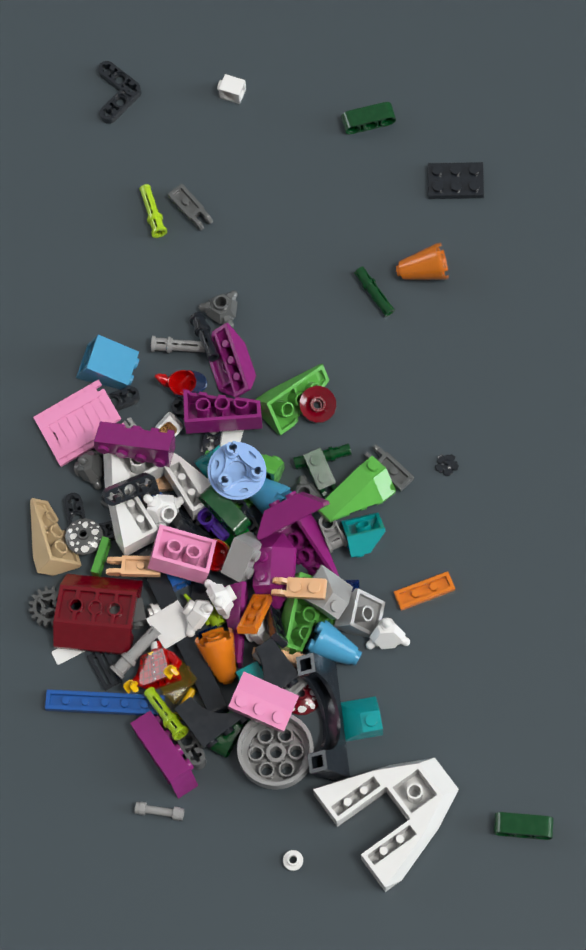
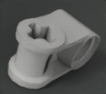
M321 516L319 528L329 552L333 553V550L339 547L348 546L337 521L330 522L332 527L325 528L322 525L328 521Z

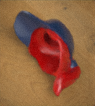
M179 370L169 377L166 374L155 375V378L161 385L170 388L174 394L184 398L183 389L190 390L192 393H199L207 387L205 376L200 372L192 370Z

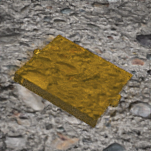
M183 661L179 669L182 680L161 687L163 695L167 696L175 705L197 680L190 667L186 666Z

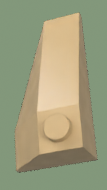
M32 498L30 500L32 548L37 573L54 576L80 568L79 555L68 548L65 542L66 531L61 530L57 523L59 519L49 502Z

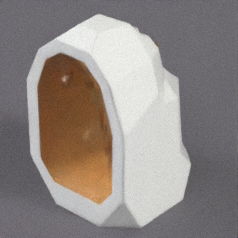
M168 412L155 428H159V432L167 433L168 430H175L176 436L183 429V424L173 413Z

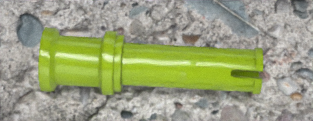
M149 184L142 185L139 190L148 214L147 223L151 226V235L154 238L162 237L167 234V228L164 227L162 222L163 216L158 212L151 186Z
M150 687L145 690L144 696L163 719V726L170 730L172 738L180 740L186 736L189 731L188 727L183 726L178 714L172 713L155 688ZM156 701H158L159 704L162 706V708H163L162 710H161V708L158 706V704L156 703Z

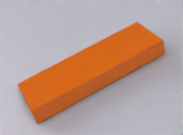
M447 571L394 591V596L402 611L455 591V586Z
M270 594L252 595L237 626L238 634H257L272 603V596Z

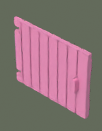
M99 379L33 417L61 467L94 448V439L100 421L117 423L121 420L105 389L97 391V388L102 386Z

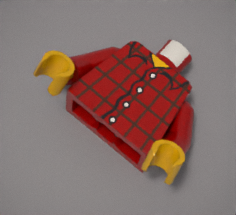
M153 641L150 645L151 652L140 657V665L135 677L132 680L126 681L123 684V688L129 694L131 690L138 692L139 686L146 690L154 687L156 690L181 681L182 678L179 671L182 665L181 659L174 652L162 648L160 641Z

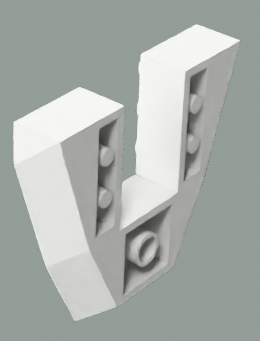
M110 453L103 454L105 488L145 472L154 476L155 479L165 475L176 495L183 497V506L193 521L197 519L199 511L206 508L198 496L211 485L209 479L177 454H173L170 467H157L153 463H140L131 458H119ZM146 478L145 483L142 484L147 485L150 480ZM132 484L125 487V494H130L133 491ZM111 492V493H110V497H108V498H109L110 500H113L112 496H114V495H116V494H113V493ZM138 496L115 506L108 505L115 540L124 555H130L155 541L158 528Z
M435 758L388 765L313 789V792L337 827L386 792L399 808L407 822L361 854V860L386 892L402 881L435 835L459 789Z

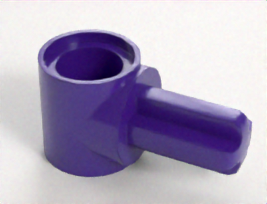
M207 508L199 511L197 519L208 532L212 531L218 539L222 541L227 540L230 534ZM212 515L211 520L205 522L206 517Z

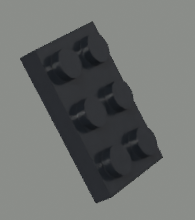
M483 162L428 163L429 199L484 198Z

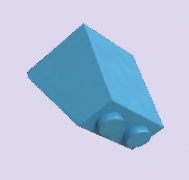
M97 335L87 344L76 378L92 383L99 379L104 386L123 389L130 386L133 381L134 375H132V372L138 366L139 359L137 357L139 351Z

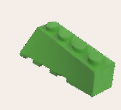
M303 572L295 574L297 578H313L312 575ZM287 598L281 619L288 645L285 648L279 645L278 647L292 655L296 652H302L312 632V627L315 621L318 620L320 611L303 599Z

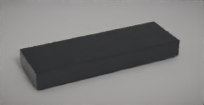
M270 605L265 615L270 637L280 647L285 648L288 645V640L280 613Z

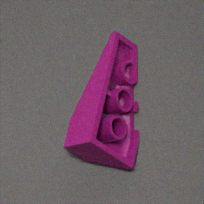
M312 514L276 532L284 533L297 549L296 563L305 567L309 575L314 576L320 565H323L339 576L319 525Z
M245 581L230 585L237 599L232 601L234 606L231 609L229 618L226 619L227 627L232 628L234 632L235 657L238 668L241 669L243 666L245 634H238L237 626L248 603V590Z

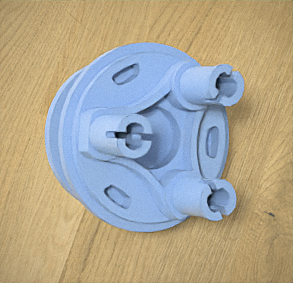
M232 441L219 447L211 456L207 470L208 479L213 489L219 495L231 500L247 499L256 494L265 481V461L258 450L251 445Z

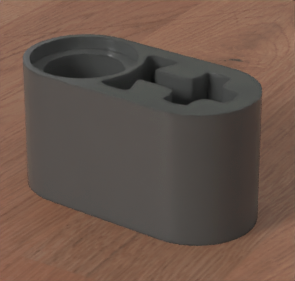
M188 731L186 736L178 740V744L184 753V757L188 758L193 765L194 770H201L206 765L205 753L192 733ZM189 738L193 740L189 746L182 744L184 739ZM193 751H195L196 756L200 758L199 762L194 760L192 754Z

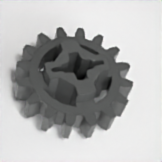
M45 586V591L43 592L38 589V595H32L34 601H29V605L33 607L29 609V613L33 614L31 618L33 621L37 620L38 626L44 623L45 628H48L49 624L53 627L54 618L52 617L55 615L59 590L56 591L55 586H52L51 590ZM38 605L42 608L40 614L37 611Z

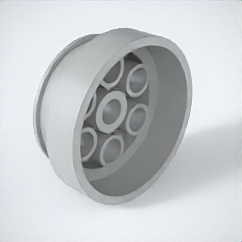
M292 714L283 733L251 719L241 731L237 743L239 764L244 774L256 785L272 790L285 789L301 781L309 771L307 754L314 753L313 739L310 731L300 719ZM284 733L291 735V738L287 741H283L280 737ZM264 734L271 736V739L267 742L262 741L260 738ZM277 750L282 754L279 758H273L271 753ZM293 750H300L302 754L299 757H293L291 752ZM256 751L262 754L258 759L251 757V754ZM285 767L292 769V772L288 775L283 774L281 771ZM264 768L272 769V773L268 776L263 775L261 772Z

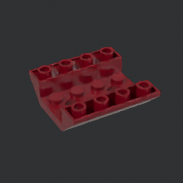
M66 574L59 587L53 620L54 648L112 654L127 653L133 646L132 626L137 598H141L143 581ZM75 602L82 604L78 610H72L71 607ZM119 606L120 610L116 614H111V607Z

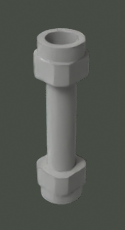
M136 802L135 814L145 816L147 813L168 816L177 821H183L184 808L174 807V809L149 806L146 802Z

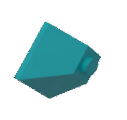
M379 512L341 521L351 557H362L365 554L371 553L386 532Z
M376 696L341 702L346 742L383 735L382 720Z

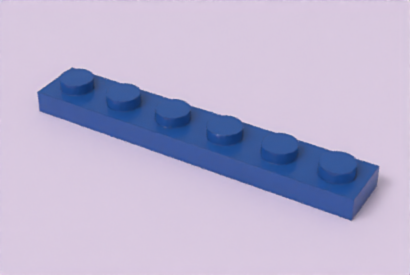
M47 690L46 711L141 716L151 711L154 716H160L144 694ZM160 695L165 702V695ZM156 701V703L158 704V706H159V707L161 708V710H162V709H163L162 706L159 704L158 701Z

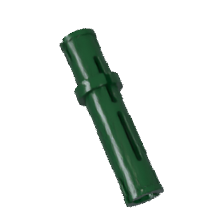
M364 266L358 268L354 274L363 285L362 288L365 291L367 290L385 317L393 314L395 309L378 288L376 280L371 278Z
M349 443L333 448L330 446L328 449L322 450L326 461L331 460L333 462L335 459L352 455ZM303 456L293 457L296 469L307 466Z

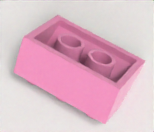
M160 524L148 569L204 584L210 571L217 540Z
M243 672L227 709L283 733L299 696Z

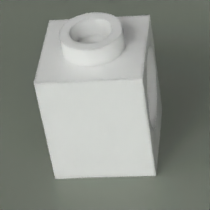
M225 74L223 80H220L217 86L220 98L240 104L246 91L245 80Z

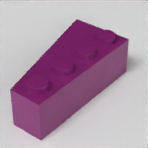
M183 389L186 434L262 429L260 400L240 397L234 399L227 398L226 395L218 394V396L207 395L205 392L192 393L190 390Z
M100 421L94 439V448L102 454L110 453L119 458L135 459L140 463H153L157 467H170L175 450V430H168L167 433L159 432V428H151V431L142 429L141 426L133 425L130 428H126L124 424Z
M149 711L130 723L144 748L150 753L156 766L160 767V771L167 783L171 784L178 799L198 786L191 771L194 769L188 758L184 760L182 749L178 744H173L172 740L174 739L168 729L164 731L162 728L163 722L158 715L154 716Z

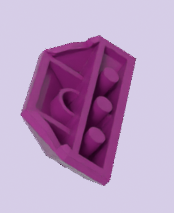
M225 323L212 331L211 337L219 354V359L214 362L209 361L218 390L236 398L251 390L256 373L245 342L229 323Z
M294 491L285 496L286 500L282 502L276 500L269 504V509L264 511L257 539H264L330 504L329 501L305 492L296 493Z
M274 533L260 541L262 544L260 548L261 555L258 561L254 563L253 573L255 594L271 595L272 589L286 590L287 585L273 583V577H295L297 549L284 533ZM271 595V605L275 609H280L287 597Z

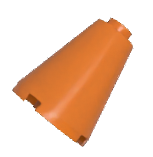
M436 243L399 261V265L396 266L398 277L401 276L403 280L448 279L449 275L445 276V271H448L445 252L439 249V246H442V244Z
M223 627L202 633L203 638L198 639L197 637L195 639L197 648L215 678L223 684L232 683L237 676L234 632L230 627H228L229 631H224Z

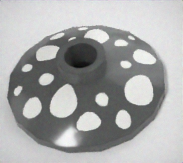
M87 518L78 519L67 528L65 542L68 548L75 554L89 555L98 550L103 531L94 520ZM82 532L87 533L85 537H81L80 534Z

